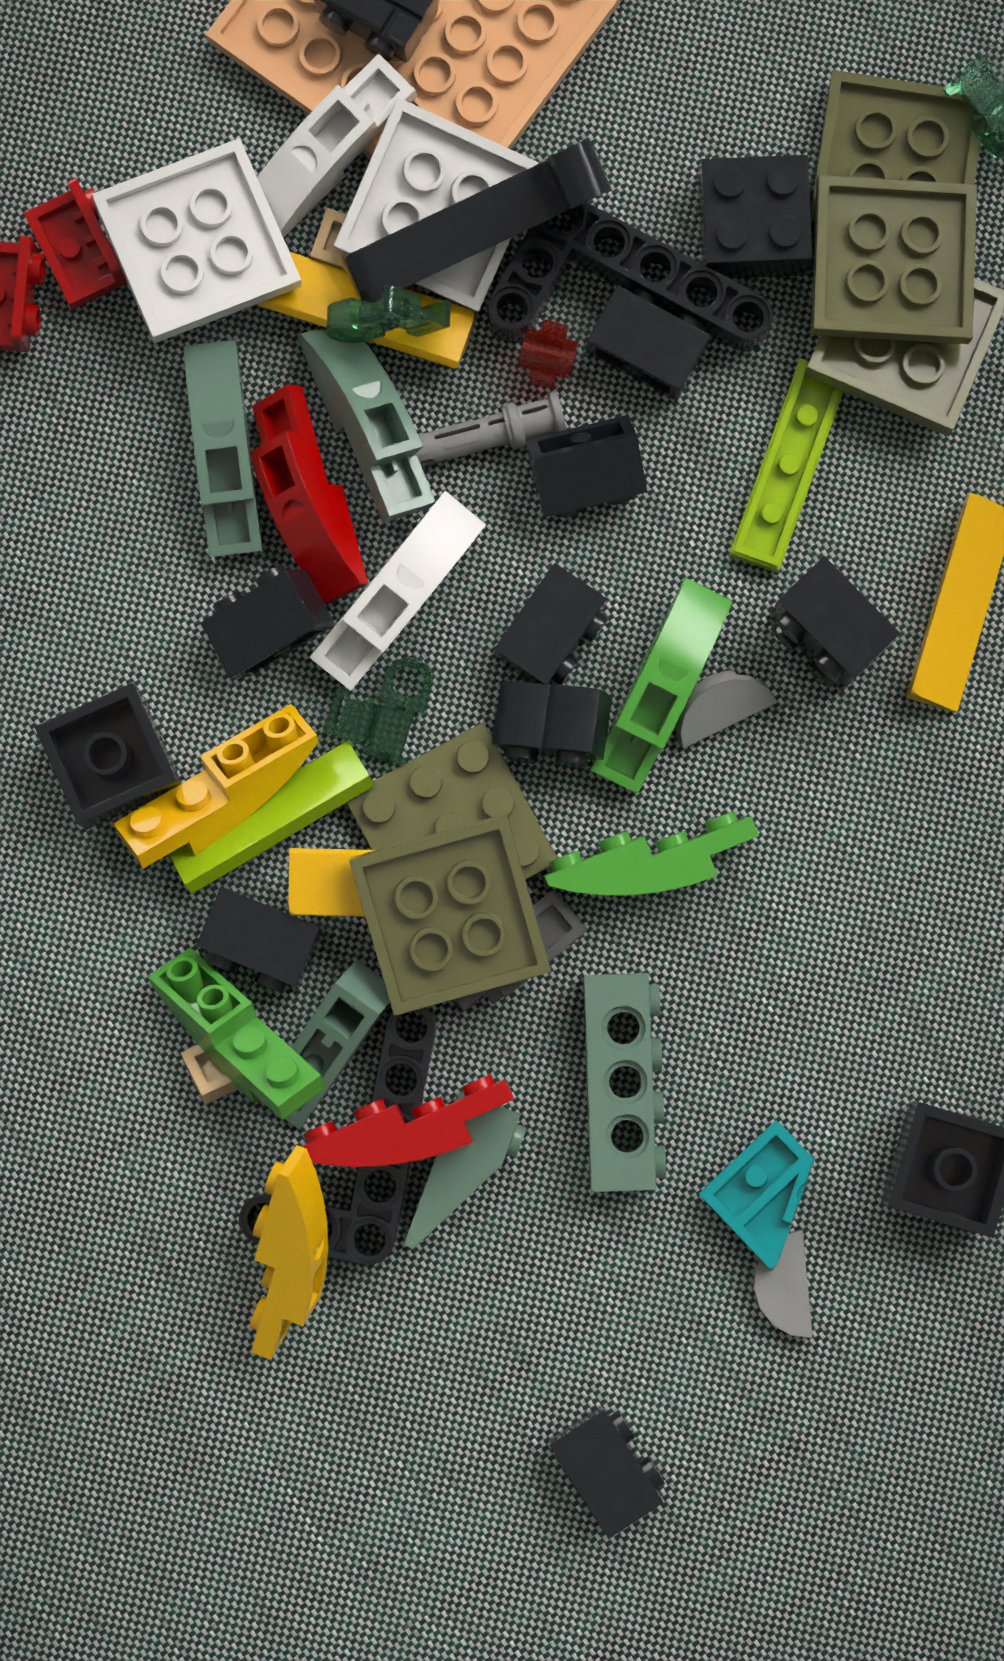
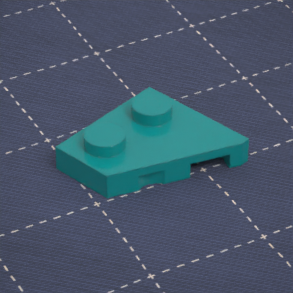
M775 1120L699 1193L703 1200L771 1271L778 1265L809 1178L814 1158Z

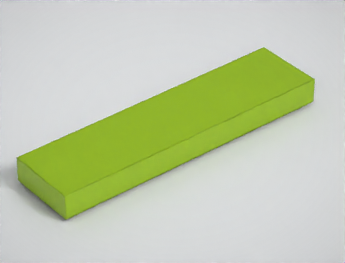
M801 358L797 364L728 555L777 574L843 395V391L804 375L809 361Z
M347 740L298 769L264 805L213 844L195 855L185 844L169 853V856L189 892L193 894L372 788L375 784Z

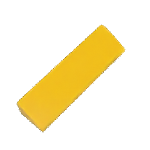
M290 252V255L300 275L301 287L257 304L272 311L451 368H457L469 344L476 316L475 312L471 309L405 288L363 307L345 269Z
M969 493L964 500L906 695L908 699L954 713L958 712L1004 556V507L980 495Z
M290 848L289 913L292 915L365 917L349 859L350 857L375 850Z

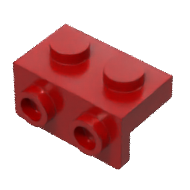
M76 177L67 181L70 188L69 191L24 212L72 310L127 284L110 240L105 237L98 223L101 219L92 199V194L95 191L91 188L83 192Z
M20 236L19 243L0 242V350L29 352L31 337H38L41 311L39 305H34L35 286L43 285L46 261L45 255L39 253L32 237Z

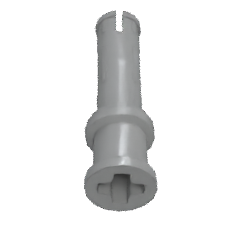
M557 390L549 392L546 399L519 406L514 402L506 403L505 407H501L502 412L418 434L423 445L416 453L421 467L511 444V448H524L526 445L525 439L566 430L567 427Z

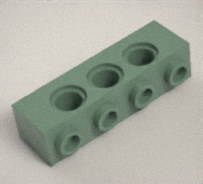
M649 973L584 975L583 994L590 1191L657 1190L656 1178H666L665 1145L655 1146L654 1124H664L663 1092H653L652 1070H662L661 1038H651L650 1017L660 1016L659 984L649 985ZM617 1013H627L637 1022V1035L628 1044H619L613 1041L608 1034V1022ZM618 1067H631L639 1076V1088L631 1097H618L610 1088V1076ZM623 1120L634 1121L641 1129V1142L631 1151H620L612 1143V1130L617 1123Z

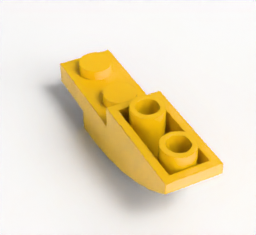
M292 704L284 707L201 755L200 758L205 768L204 771L114 822L113 824L118 836L142 869L185 844L194 855L242 823L264 805L291 778L319 742L317 734Z
M296 1145L284 1164L277 1161L272 1167L264 1189L265 1193L272 1195L269 1206H263L253 1229V1236L260 1238L254 1260L267 1265L261 1286L268 1288L266 1298L262 1297L259 1300L251 1318L250 1328L257 1330L251 1352L269 1360L273 1358L287 1335L291 1322L302 1327L306 1323L321 1297L327 1269L328 1223L324 1198L309 1153L306 1148Z

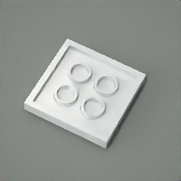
M397 97L333 247L350 254L537 165L538 162ZM511 238L414 284L475 312H479Z
M240 138L92 194L95 208L154 344L301 287L300 275Z

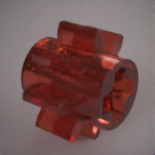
M544 319L542 330L527 329L518 367L530 370V384L553 389L557 377L566 380L570 379L579 341L567 339L569 325Z

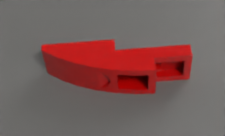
M287 384L252 406L262 445L252 450L250 455L267 506L292 557L300 569H306L324 603H333L368 584L343 486L328 484L303 387Z
M489 1074L462 1086L465 1098L445 1106L440 1096L411 1109L415 1120L406 1123L398 1104L386 1108L382 1098L353 1111L357 1121L336 1130L333 1121H330L304 1133L303 1136L307 1144L301 1147L307 1149L312 1162L325 1165L370 1167L418 1161L447 1153L474 1142L465 1121L514 1100V1097L506 1079L495 1084L492 1075Z

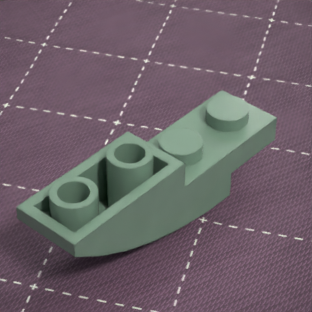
M326 327L300 334L297 337L336 434L343 431L346 432L382 522L385 523L429 509L436 501L416 455L423 445L398 392L374 353L363 339Z
M236 339L183 346L192 437L209 556L217 557L263 551Z

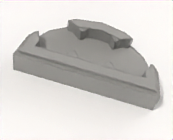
M731 670L710 675L694 686L690 698L675 725L677 740L682 748H685L778 702L765 683L759 678L755 679L750 675H737L735 671Z
M799 1229L789 1232L778 1265L772 1271L760 1259L757 1261L754 1269L753 1290L759 1309L773 1326L791 1336L813 1338L803 1230Z

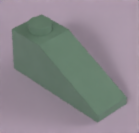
M358 960L335 982L291 1047L321 1074L325 1086L323 1091L285 1118V1120L299 1130L391 1005L384 979Z
M459 1092L456 1101L465 1098L464 1092ZM499 1106L465 1121L474 1142L447 1153L436 1155L404 1246L414 1249L502 1166L506 1154L516 1158L527 1127L517 1124L521 1113Z

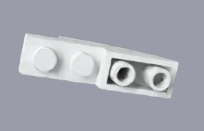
M379 53L343 89L337 85L317 105L258 175L257 179L283 238L346 176L343 170L383 131L397 97L410 103L417 97L416 90Z
M445 490L315 649L310 658L351 691L432 594L486 524Z

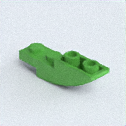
M686 577L684 578L637 670L638 674L607 733L604 760H593L590 771L637 794L639 793L660 750L664 749L723 626L732 605V600Z
M731 811L704 822L708 831L706 833L688 839L684 830L656 841L658 852L651 854L645 837L640 836L631 839L627 830L599 841L598 844L602 852L582 859L577 850L550 861L549 865L552 872L542 875L541 878L544 886L574 893L621 896L664 892L690 886L718 876L710 856L756 838L759 834L752 816L737 819L735 812Z
M191 947L148 976L151 986L185 1030L219 1069L254 1104L261 1100L283 1120L325 1089L321 1074L256 1016L252 1002L210 964L205 962Z

